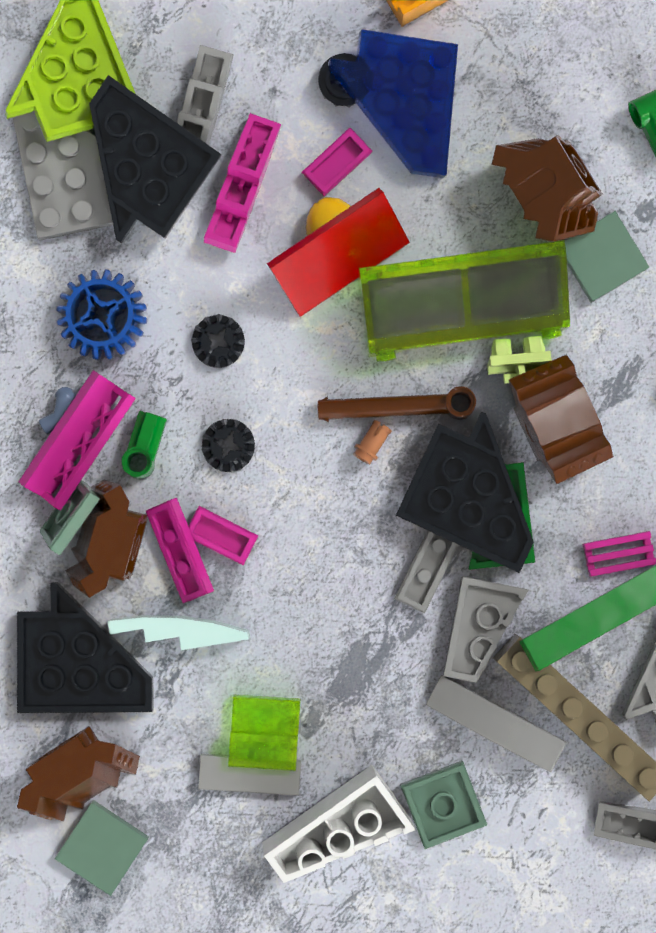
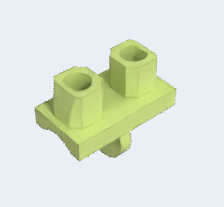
M541 336L524 338V353L512 354L510 339H495L492 342L491 356L487 364L488 375L503 374L504 384H507L509 379L552 361L551 351H545Z

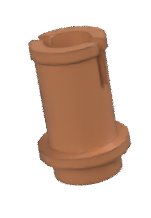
M377 420L372 422L361 443L354 446L356 450L353 455L369 465L373 460L376 461L378 459L376 454L392 432L384 424L381 426V422Z

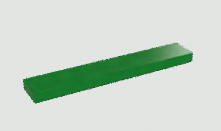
M656 565L520 640L519 642L535 672L542 670L655 606Z

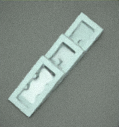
M142 615L113 618L108 621L110 634L143 629L145 642L179 637L181 650L248 640L250 638L248 629L219 621L187 616Z

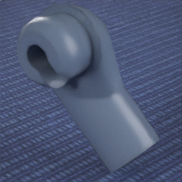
M62 387L57 390L54 412L39 420L43 431L47 435L53 431L76 396L72 389L68 387Z

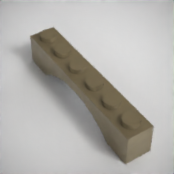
M514 634L493 659L650 802L656 795V761L554 667L549 665L535 672L519 642L522 638Z

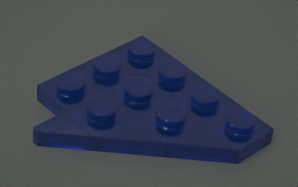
M361 29L358 36L356 62L330 58L328 68L411 174L444 178L447 175L458 44Z

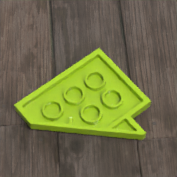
M99 0L59 1L6 108L5 116L7 119L34 111L46 142L94 128L89 103L108 75L135 93Z

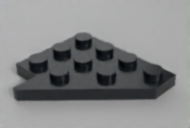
M108 75L89 105L116 240L122 243L137 220L166 239L222 155Z
M481 411L470 437L438 423L396 516L520 573L534 541L486 413Z
M58 582L50 583L51 611L17 612V713L153 712V676Z

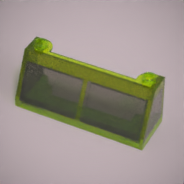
M565 240L359 268L358 283L368 356L376 357L377 362L395 360L396 353L403 350L521 334H541L542 339L558 338L562 336V331L570 327Z

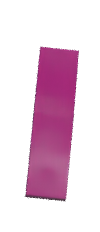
M251 113L249 114L229 163L226 179L216 201V209L204 236V243L236 253L280 132V123Z

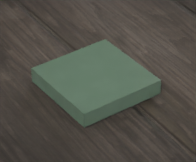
M616 211L597 221L594 232L570 237L557 246L591 303L649 268L648 263Z
M82 480L60 511L55 508L40 529V534L49 549L58 555H61L100 500L91 487Z
M463 760L400 784L424 849L487 826Z
M93 800L55 857V860L111 896L149 836Z

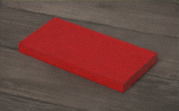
M377 188L275 257L267 265L293 308L301 317L410 242L384 192Z

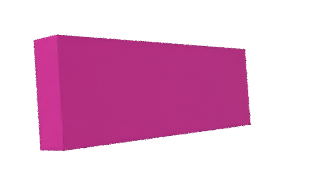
M178 499L168 500L146 510L182 603L213 592V586Z

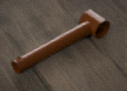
M463 386L453 388L448 394L328 399L327 396L322 400H318L319 420L329 422V419L448 414L454 419L462 420L468 418L473 413L476 406V397L469 388ZM456 395H464L468 398L470 407L464 412H458L452 408L451 399Z

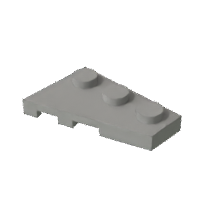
M461 577L443 676L478 682L496 650L499 640L514 617L513 615L528 593V589Z

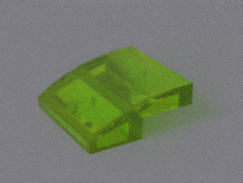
M234 694L228 767L296 771L301 699Z

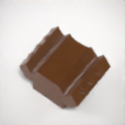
M559 135L550 140L537 138L496 145L491 165L506 168L503 184L509 185L525 212L523 219L539 222L535 238L555 242L594 232L598 211L592 202L602 196L603 193L574 145L567 139L565 141L562 140Z
M567 354L509 379L515 400V408H513L536 460L544 464L556 484L614 457L611 444L603 433L601 422L584 385L577 377L575 366Z
M105 479L91 486V489L100 500L83 522L77 545L71 548L79 563L65 570L72 585L89 598L107 587L109 577L121 581L130 580L148 521L146 514L128 510L130 501L121 485Z
M88 726L41 756L25 769L33 782L21 789L17 808L44 819L64 821L67 806L84 809V804L110 786H118L120 772L136 775L140 756L116 744L99 741L91 727Z

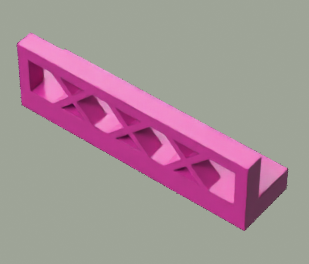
M93 370L18 482L61 511L136 398ZM121 396L122 398L120 399L116 407L113 410H111V406L113 405L117 397ZM98 427H100V431L98 432L96 437L92 439L93 433ZM79 455H81L80 461L76 466H74L75 460ZM62 482L61 489L54 497L52 494L55 492L59 484Z

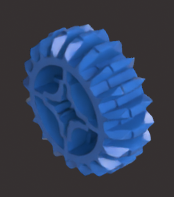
M91 270L90 281L83 274L78 275V280L81 283L79 287L72 282L67 284L68 288L73 291L71 296L66 293L60 294V298L67 302V306H57L56 311L66 314V317L59 318L57 325L68 326L61 332V336L64 339L73 337L69 347L76 349L81 345L80 354L86 357L92 349L93 359L99 360L102 350H104L106 358L111 360L114 356V348L123 356L126 354L122 346L125 342L132 348L136 346V342L130 338L133 333L140 337L143 336L144 332L137 328L136 325L147 324V318L139 316L137 313L146 311L147 306L144 303L135 304L141 300L143 295L140 291L131 293L135 287L131 280L122 285L124 276L121 273H118L112 281L110 270H104L102 279H100L96 270ZM109 289L120 293L123 298L117 301L113 299L104 302L101 301L95 291ZM86 297L88 310L86 314L80 317V321L77 322L78 307ZM96 304L106 312L109 311V314H105L108 316L106 320L108 326L98 318L95 319V316H99L96 313L99 310ZM128 307L127 322L118 334L115 321L120 314L124 313L123 309ZM102 328L109 340L93 341L85 338L81 332L86 329Z

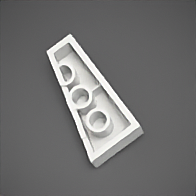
M371 765L262 842L264 857L283 883L325 867V864L341 857L343 859L355 855V852L373 844L375 846L387 842L388 838L404 833L405 835L415 831V827L407 812L375 767Z

